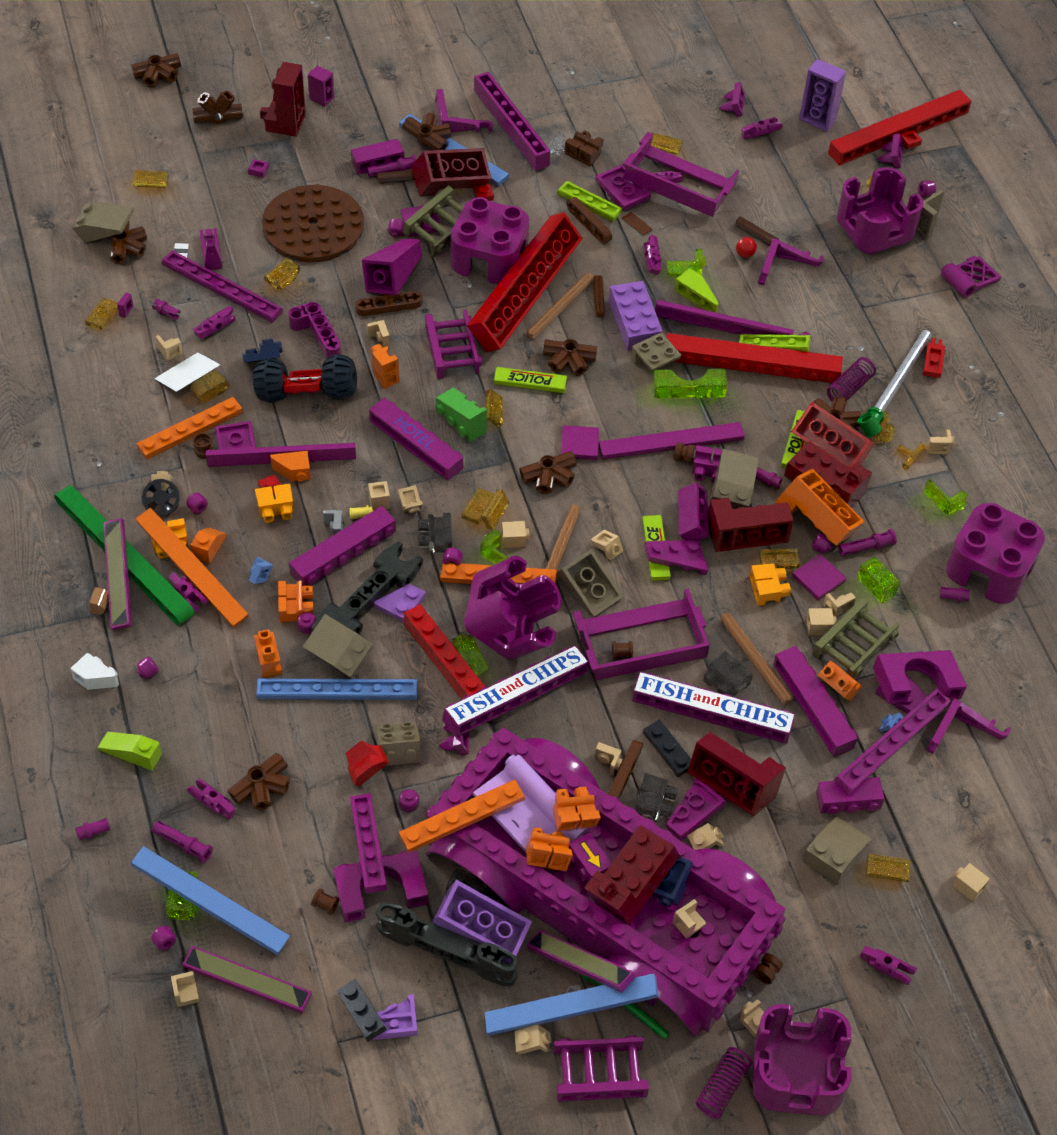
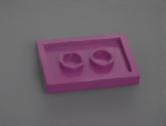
M622 164L597 175L595 181L625 211L651 199V193L646 188L623 179L625 167Z

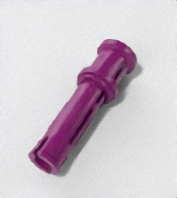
M415 154L404 159L398 158L397 161L367 167V173L370 178L377 176V173L412 169V165L417 159Z
M888 529L887 532L873 533L871 537L840 544L838 549L843 557L867 549H881L882 546L896 545L897 538L894 530Z
M159 820L153 825V833L179 846L185 854L199 858V861L205 863L210 858L213 852L212 846L202 844L196 837H187Z

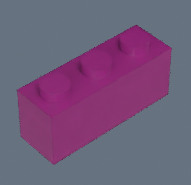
M398 138L351 149V162L357 175L367 173V167L397 161L398 158L404 159V150Z
M695 482L678 490V533L684 540H701L709 536L707 490Z
M880 777L867 778L850 794L835 780L819 782L816 790L820 813L836 814L845 811L854 813L858 810L875 811L881 809L885 799Z

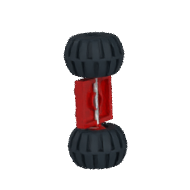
M336 354L330 356L323 362L322 369L291 371L289 376L285 364L272 358L260 361L253 370L254 392L258 399L269 403L283 400L289 392L292 394L306 391L309 393L318 392L321 390L322 385L327 396L343 400L352 396L357 388L356 366L353 359L346 355Z

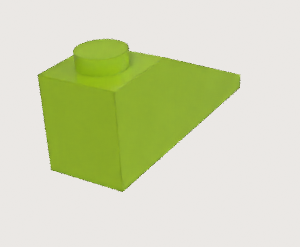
M689 268L676 279L675 291L703 310L718 312L719 303L703 276Z
M107 732L98 746L99 751L153 771L162 756L160 743L142 735Z

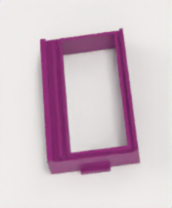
M647 132L639 142V145H641L635 154L631 153L624 161L625 172L623 179L713 217L732 188L735 187L740 170H736L732 177L728 179L651 146L654 134ZM646 157L722 189V191L713 200L637 166Z
M689 589L684 590V596L681 600L583 619L581 611L573 612L575 624L580 634L594 681L708 657L710 645L703 629L706 628V624L700 608L694 605ZM688 617L697 645L598 665L589 636Z

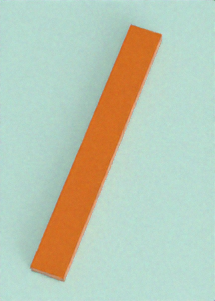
M151 508L135 518L138 525L233 628L249 617V614Z

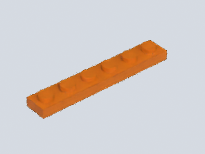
M231 397L138 442L137 448L147 460L194 437L196 434L203 433L242 414V407L234 397Z
M443 563L440 580L441 582L472 584L473 577L477 572L492 565L464 563L455 565V563ZM526 568L525 572L510 579L517 584H523L536 577L545 575L556 584L557 570Z
M516 779L408 827L400 831L399 836L407 852L410 853L525 800V796Z

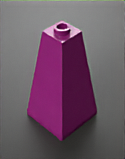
M405 238L363 258L362 268L365 291L397 295L422 257L420 240Z

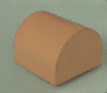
M98 587L94 588L89 602L91 614H104L109 601L108 591Z

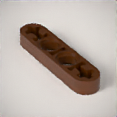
M577 197L567 200L566 204L570 213L602 244L612 240V234L608 227Z
M418 291L398 293L397 295L390 294L363 298L356 302V313L360 316L416 309L422 306L423 297ZM396 300L402 301L401 304H394L393 302ZM384 303L385 305L383 307H378L376 304Z
M632 741L608 795L615 796L620 800L641 754L642 742Z

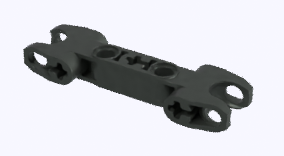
M396 542L384 549L373 563V567L377 571L340 607L333 602L329 603L321 611L311 627L312 632L324 614L357 634H360L363 624L359 620L374 606V602L384 597L396 583L401 587L410 584L422 567L424 558L416 556L410 561L400 560L398 557L403 551V544L401 542Z
M380 903L375 913L379 922L376 928L381 935L404 946L416 945L427 952L476 970L479 977L503 986L514 985L518 976L515 969L519 960L511 952L492 943L479 944L470 938L434 923L416 918V914L412 910L399 905ZM388 908L393 911V916H382L381 912ZM382 924H386L391 930H384ZM503 959H511L513 961V965L510 966L509 964L505 963ZM500 973H511L512 978L503 980L500 977Z

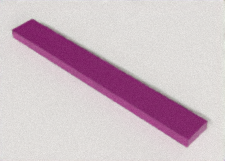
M173 250L162 259V265L272 323L283 313V308Z
M657 300L655 306L657 317L738 335H793L794 330L661 300Z
M736 422L599 441V449L602 459L674 450L677 442L683 443L684 446L694 445L696 447V445L703 446L744 440L745 435L741 423Z
M355 443L219 449L206 450L208 467L271 464L270 455L308 451L309 462L356 459Z
M936 688L836 776L834 780L850 794L946 709L952 701Z

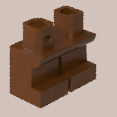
M586 130L582 133L576 131L574 138H569L565 141L564 154L591 166L600 156L604 140L600 137L592 139L591 134Z

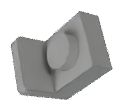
M324 510V524L330 525V532L335 535L343 530L342 511Z

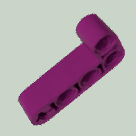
M309 302L289 310V326L292 330L299 331L310 328L326 359L336 354L341 355L340 341L318 303Z

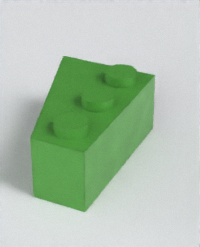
M454 387L436 397L435 408L437 413L442 415L448 424L453 426L459 435L469 443L487 432V409L485 407L479 408L474 400L468 401L467 396Z

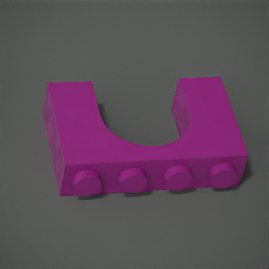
M951 650L878 654L873 665L874 672L888 704L907 702L912 691L905 674L908 671H918L929 676L935 682L937 688L950 700L954 698L961 699L967 688Z
M405 850L400 854L383 855L384 874L400 883L407 909L428 905V892L417 850L410 853ZM360 861L354 864H341L333 868L344 923L366 918L361 895L364 881Z

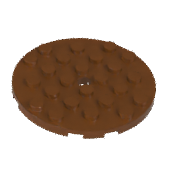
M319 184L305 185L289 189L275 197L264 211L262 228L266 241L279 254L285 257H294L297 261L322 262L339 257L340 253L346 250L350 251L357 244V240L363 234L364 216L356 200L344 191Z

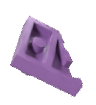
M408 584L375 601L374 608L404 623V612L421 604L426 597V592Z
M414 994L408 995L407 1000L398 1005L394 1003L388 1006L386 1010L377 1012L387 1030L373 1038V1040L418 1035Z

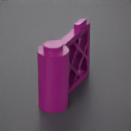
M980 256L969 257L965 262L957 265L953 263L946 264L941 270V276L964 298L971 296L974 291L996 283L1001 279V276ZM976 263H978L981 267H977V266H973V265L976 264ZM962 269L970 270V273L965 272ZM973 271L982 273V275L973 274ZM985 274L991 275L993 278L985 277ZM973 279L980 280L981 282L977 284Z

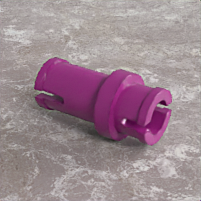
M156 299L153 303L154 305H152V308L157 310L159 314H165L173 320H177L180 316L181 311L168 305L166 301Z
M757 467L755 479L767 483L769 487L774 486L777 489L780 487L783 480L782 477H778L774 472L769 473Z
M941 586L940 599L969 602L970 589Z
M104 818L90 824L88 822L83 823V826L76 827L75 830L80 841L81 839H91L94 835L110 831L108 820Z

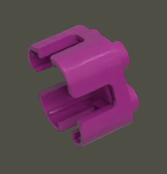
M889 167L875 170L872 174L869 191L859 196L861 182L857 177H852L844 182L836 218L862 252L874 254L908 242L915 237L924 202L919 193L910 195L907 207L904 205L902 198L906 186V178L900 171Z
M476 197L466 203L451 231L452 269L460 275L469 276L472 271V257L486 260L488 262L487 280L498 285L528 246V214L517 206L499 204L488 201L483 197Z
M981 504L973 510L956 537L946 566L947 575L956 584L966 586L973 570L981 572L990 578L985 597L999 604L1010 603L1017 598L1027 574L1030 575L1034 569L1045 541L1044 532L1035 522L1010 512L998 504Z
M519 556L507 558L474 575L464 618L465 629L471 636L476 637L497 654L508 660H516L550 646L554 642L555 630L547 626L533 632V628L538 620L557 613L561 606L560 592L556 584L549 577L541 575L523 584H517L510 579L526 571L527 561Z
M777 1004L769 1007L761 1017L754 1039L753 1094L755 1099L762 1107L771 1111L819 1116L834 1113L840 1107L852 1078L851 1067H845V1056L851 1044V1026L849 1021L842 1013L834 1009L819 1008L812 1023L792 1022L793 1006Z

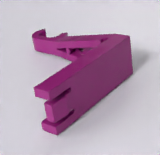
M436 89L435 105L439 125L448 123L451 132L474 129L476 132H479L480 127H487L489 132H492L493 124L489 120L448 118L443 89Z
M212 228L205 229L206 239H204L203 230H200L205 268L209 270L223 269L217 228H213L214 238Z
M773 238L763 269L759 275L758 284H765L774 255H777L779 258L804 262L813 266H820L824 256L821 255L819 259L810 257V251L805 253Z
M954 698L936 732L929 741L926 750L932 754L934 753L954 716H956V719L981 729L998 739L1007 738L1011 728H1006L1004 732H1001L994 727L995 719L990 722Z

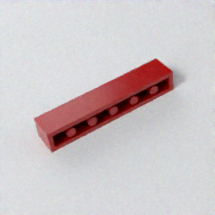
M421 604L404 612V626L461 700L465 696L473 695L485 687Z

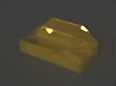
M287 257L264 276V281L277 290L284 289L296 279L300 272V265Z

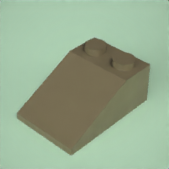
M104 202L87 203L83 206L81 214L76 218L72 229L84 243L117 235L123 232L135 209L129 206Z
M722 449L710 500L729 498L732 508H748L754 489L759 458Z
M592 549L557 572V577L565 589L592 617H595L624 597Z
M324 614L303 647L353 679L373 650L374 645L356 632Z
M836 816L808 846L803 862L838 885L872 839Z

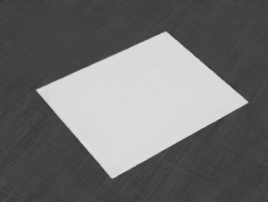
M196 353L154 379L177 392L220 364L200 353Z

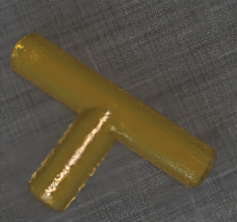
M921 442L914 451L902 444L898 446L897 451L908 456L902 465L904 469H909L926 448L925 443Z

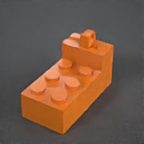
M813 468L797 476L775 501V503L788 502L791 513L800 509L801 513L807 516L814 526L821 530L827 539L836 546L850 538L865 522Z

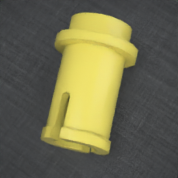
M366 505V507L350 508V519L363 518L373 511V507Z

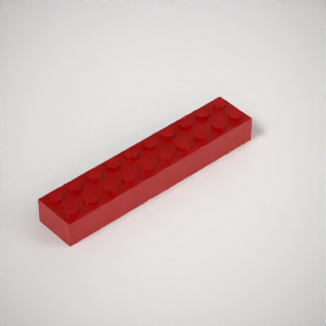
M565 212L552 215L547 219L468 323L467 327L486 352L500 350L583 239Z

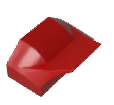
M360 741L346 752L348 771L356 786H361L389 764L382 746L370 745Z

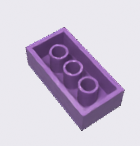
M819 59L813 63L808 69L799 120L828 132L837 120L846 71Z
M644 281L610 286L609 303L627 351H632L633 345L661 332L663 333Z
M456 880L449 887L432 923L470 938L479 944L492 943L516 956L532 921ZM509 958L503 959V961L507 964H510L512 962V960Z

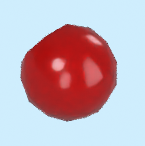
M744 237L736 244L735 249L740 257L750 258L755 254L757 245L754 239Z

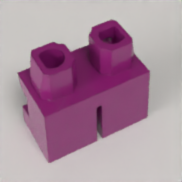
M696 445L692 472L695 480L702 481L705 476L712 477L711 481L714 483L722 453L721 449H714L713 460L710 463L713 448Z

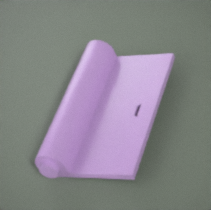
M512 755L505 761L506 766L504 770L475 790L472 795L477 797L516 779L525 796V800L492 816L526 852V846L533 828H542L545 834H552V832L557 831L553 813L555 792L520 755ZM576 827L575 830L558 832H563L564 837L570 838V842L582 837L588 831V828L577 829Z

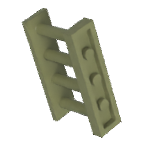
M449 185L404 222L402 232L406 236L416 232L432 245L430 254L432 257L437 253H441L445 246L451 242L452 229L447 231L433 220L431 216L439 214L454 226L457 220L444 211L442 207L445 204L450 205L458 213H461L463 209L462 206L453 200L452 194L454 189ZM423 223L429 224L442 237L437 241L424 231L420 225Z
M863 597L815 643L812 654L817 659L823 654L830 655L849 669L848 675L852 678H858L862 674L864 667L889 641L893 642L899 635L898 628L900 623L896 622L891 628L884 625L868 613L867 605L869 601ZM864 619L884 633V635L877 640L856 625V621ZM847 630L853 631L871 644L872 647L866 652L846 638L844 633ZM840 642L861 658L854 664L833 649V644Z

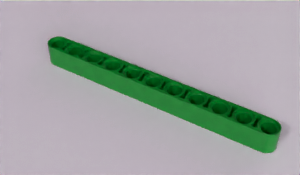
M72 485L54 494L58 505L105 552L103 522L107 520ZM126 540L128 576L177 626L193 617L195 612L192 606Z

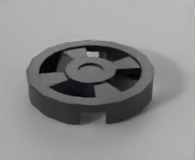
M155 479L148 483L143 490L142 503L145 509L151 508L154 511L157 505H160V512H155L158 516H168L174 513L179 506L180 492L176 485L169 480ZM161 483L169 485L166 491L161 490ZM150 491L154 495L153 497H146V493ZM169 498H176L174 505L169 503Z

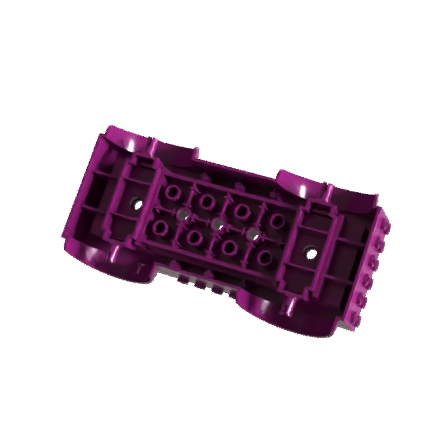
M502 727L498 733L495 732L491 736L486 747L483 746L479 750L476 759L466 765L461 776L458 775L453 780L451 788L441 794L439 802L428 809L426 813L427 819L474 798L472 793L502 772L506 766L505 761L510 756L520 755L555 793L558 789H567L569 797H575V789L586 786L589 795H594L595 808L599 810L601 819L596 827L588 828L584 835L591 833L611 863L639 825L673 844L680 857L692 861L694 865L685 882L686 889L678 906L672 904L671 907H666L659 903V899L652 897L629 926L595 904L584 888L587 883L580 879L578 870L574 865L569 864L567 871L550 869L547 866L546 868L527 865L526 852L492 815L430 843L426 856L429 857L433 853L456 862L471 872L466 877V881L469 884L474 882L472 886L477 887L478 883L483 881L505 902L510 910L518 914L523 909L527 910L586 951L633 971L636 977L654 973L657 980L659 997L649 999L648 1005L653 1006L656 1000L659 999L683 1021L693 1037L697 1036L702 1029L709 1032L715 1022L721 1018L727 1005L733 1001L737 991L745 984L750 973L755 970L762 956L768 952L774 939L780 935L783 929L781 926L786 920L783 917L786 908L776 902L772 891L765 881L743 861L715 849H692L675 838L670 831L661 829L651 819L639 815L634 808L625 806L615 796H610L600 790L588 768L564 747L541 738L522 740ZM695 899L698 902L696 912L705 920L706 925L696 932L697 937H688L686 939L672 922L675 912Z

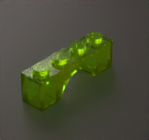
M707 369L706 374L700 379L684 380L676 376L672 370H654V398L726 397L725 369Z

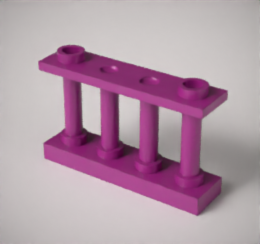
M467 309L463 310V319L437 322L433 321L432 314L425 315V328L437 379L444 378V371H447L448 368L474 365L475 374H479V366H482L481 355L478 356L473 334L467 327L472 319L471 316H468ZM460 326L465 328V332L436 334L438 329ZM462 339L468 340V345L449 348L439 347V344H441V342ZM470 352L472 357L470 359L447 362L442 360L444 355Z
M629 1035L625 1038L576 1041L560 1039L554 1042L553 1054H561L563 1083L557 1085V1102L647 1097L649 1091L648 1080H642L639 1076L637 1050H642L644 1037ZM615 1051H628L631 1077L629 1081H619L617 1079ZM592 1052H606L608 1081L601 1083L595 1081ZM583 1053L586 1082L582 1084L572 1082L570 1054Z

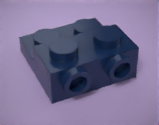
M264 339L262 343H259V351L256 348L245 349V353H242L243 361L250 362L278 358L280 353H283L282 344L280 341L276 342L273 339Z
M679 857L649 900L654 897L659 899V903L666 907H671L672 904L678 906L686 889L685 882L694 865L693 862Z

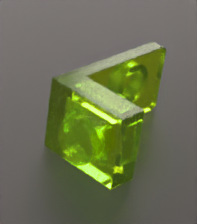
M695 249L694 261H667V274L669 276H680L690 268L702 276L703 266H706V256H703V250Z
M931 479L926 481L925 494L947 516L955 511L962 510L966 506L968 494L964 490L949 498Z
M494 529L491 533H487L482 542H480V554L483 558L492 561L494 564L508 558L496 549L501 544L500 531Z
M459 634L452 638V645L476 675L488 670V666L470 634L466 636Z

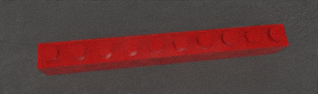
M961 90L951 92L830 141L828 154L838 165H842L881 149L886 143L893 141V134H903L911 130L918 134L969 113L972 101Z
M671 333L666 335V338L681 354V358L673 362L833 383L842 373L843 356Z

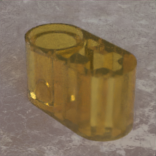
M214 370L195 380L191 384L190 390L202 403H205L224 393L229 387V382L217 370Z

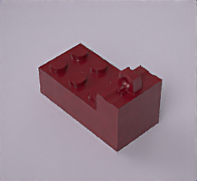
M283 62L281 67L277 69L276 78L272 81L274 94L269 108L261 107L260 118L264 119L265 131L297 137L306 116L302 65Z
M484 148L423 151L412 165L419 196H434L439 190H444L448 185L453 189L473 188L474 186L485 185L492 179Z
M810 441L787 463L784 476L793 482L797 476L813 468L851 508L865 495L872 475L871 471L859 463H856L850 469Z
M729 498L710 500L708 525L715 552L789 542L794 520L788 502L732 509Z
M709 732L696 742L687 773L752 816H755L776 798L786 767L777 763L771 757H768L760 764L712 732Z
M639 825L606 872L602 874L597 870L584 888L595 904L630 926L676 863L680 854L673 844Z

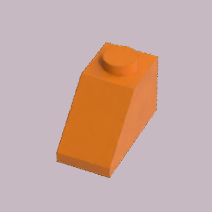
M308 451L270 455L272 470L292 482L311 480Z
M212 528L199 530L190 544L191 552L199 561L210 564L226 538L227 533Z

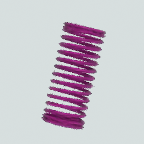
M860 357L827 388L829 399L831 401L834 399L830 389H832L833 395L837 398L833 391L834 388L839 396L841 395L836 389L848 401L876 374L873 362L868 358ZM861 360H862V361H865V362H867L868 364L871 365V367L873 368V374H872V370L870 369V367H869L867 364H865L864 362H860ZM859 363H863L864 365H866V366L869 368V370L871 371V375H870L869 371H868L863 365H861V364H859ZM859 365L862 366L868 372V374H866L865 371L859 367Z
M729 1047L726 1050L721 1062H719L713 1075H711L708 1083H706V1087L703 1088L701 1095H699L695 1102L701 1112L711 1118H721L722 1111H725V1107L728 1106L727 1103H730V1099H732V1095L738 1089L737 1087L740 1086L742 1078H745L744 1074H747V1070L753 1064L748 1054L736 1047ZM729 1051L741 1054L749 1061L750 1064H748L741 1057L731 1054ZM703 1103L708 1104L710 1107H712L713 1109H715L718 1113H715V1112L711 1111V1110L708 1109Z

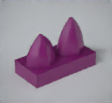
M741 82L735 83L734 90L729 91L724 96V98L731 101L719 107V109L724 111H734L736 117L743 115L745 100L744 89Z
M899 133L893 134V141L886 143L882 147L888 153L883 154L877 159L880 162L893 163L894 169L901 168L903 142Z
M444 725L443 729H445L448 732H451L446 725ZM470 731L458 737L452 735L439 744V747L449 751L457 750L461 756L469 754Z

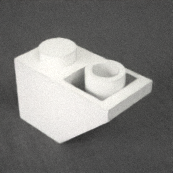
M89 653L85 654L70 668L73 679L87 690L112 688L119 685L118 673L112 667L108 668L97 656L93 657Z

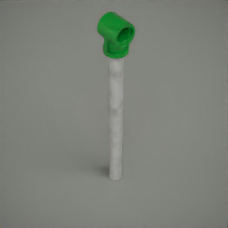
M928 330L921 332L875 407L869 408L867 413L858 418L857 422L866 437H873L881 431L882 427L879 423L885 417V409L931 338V333Z

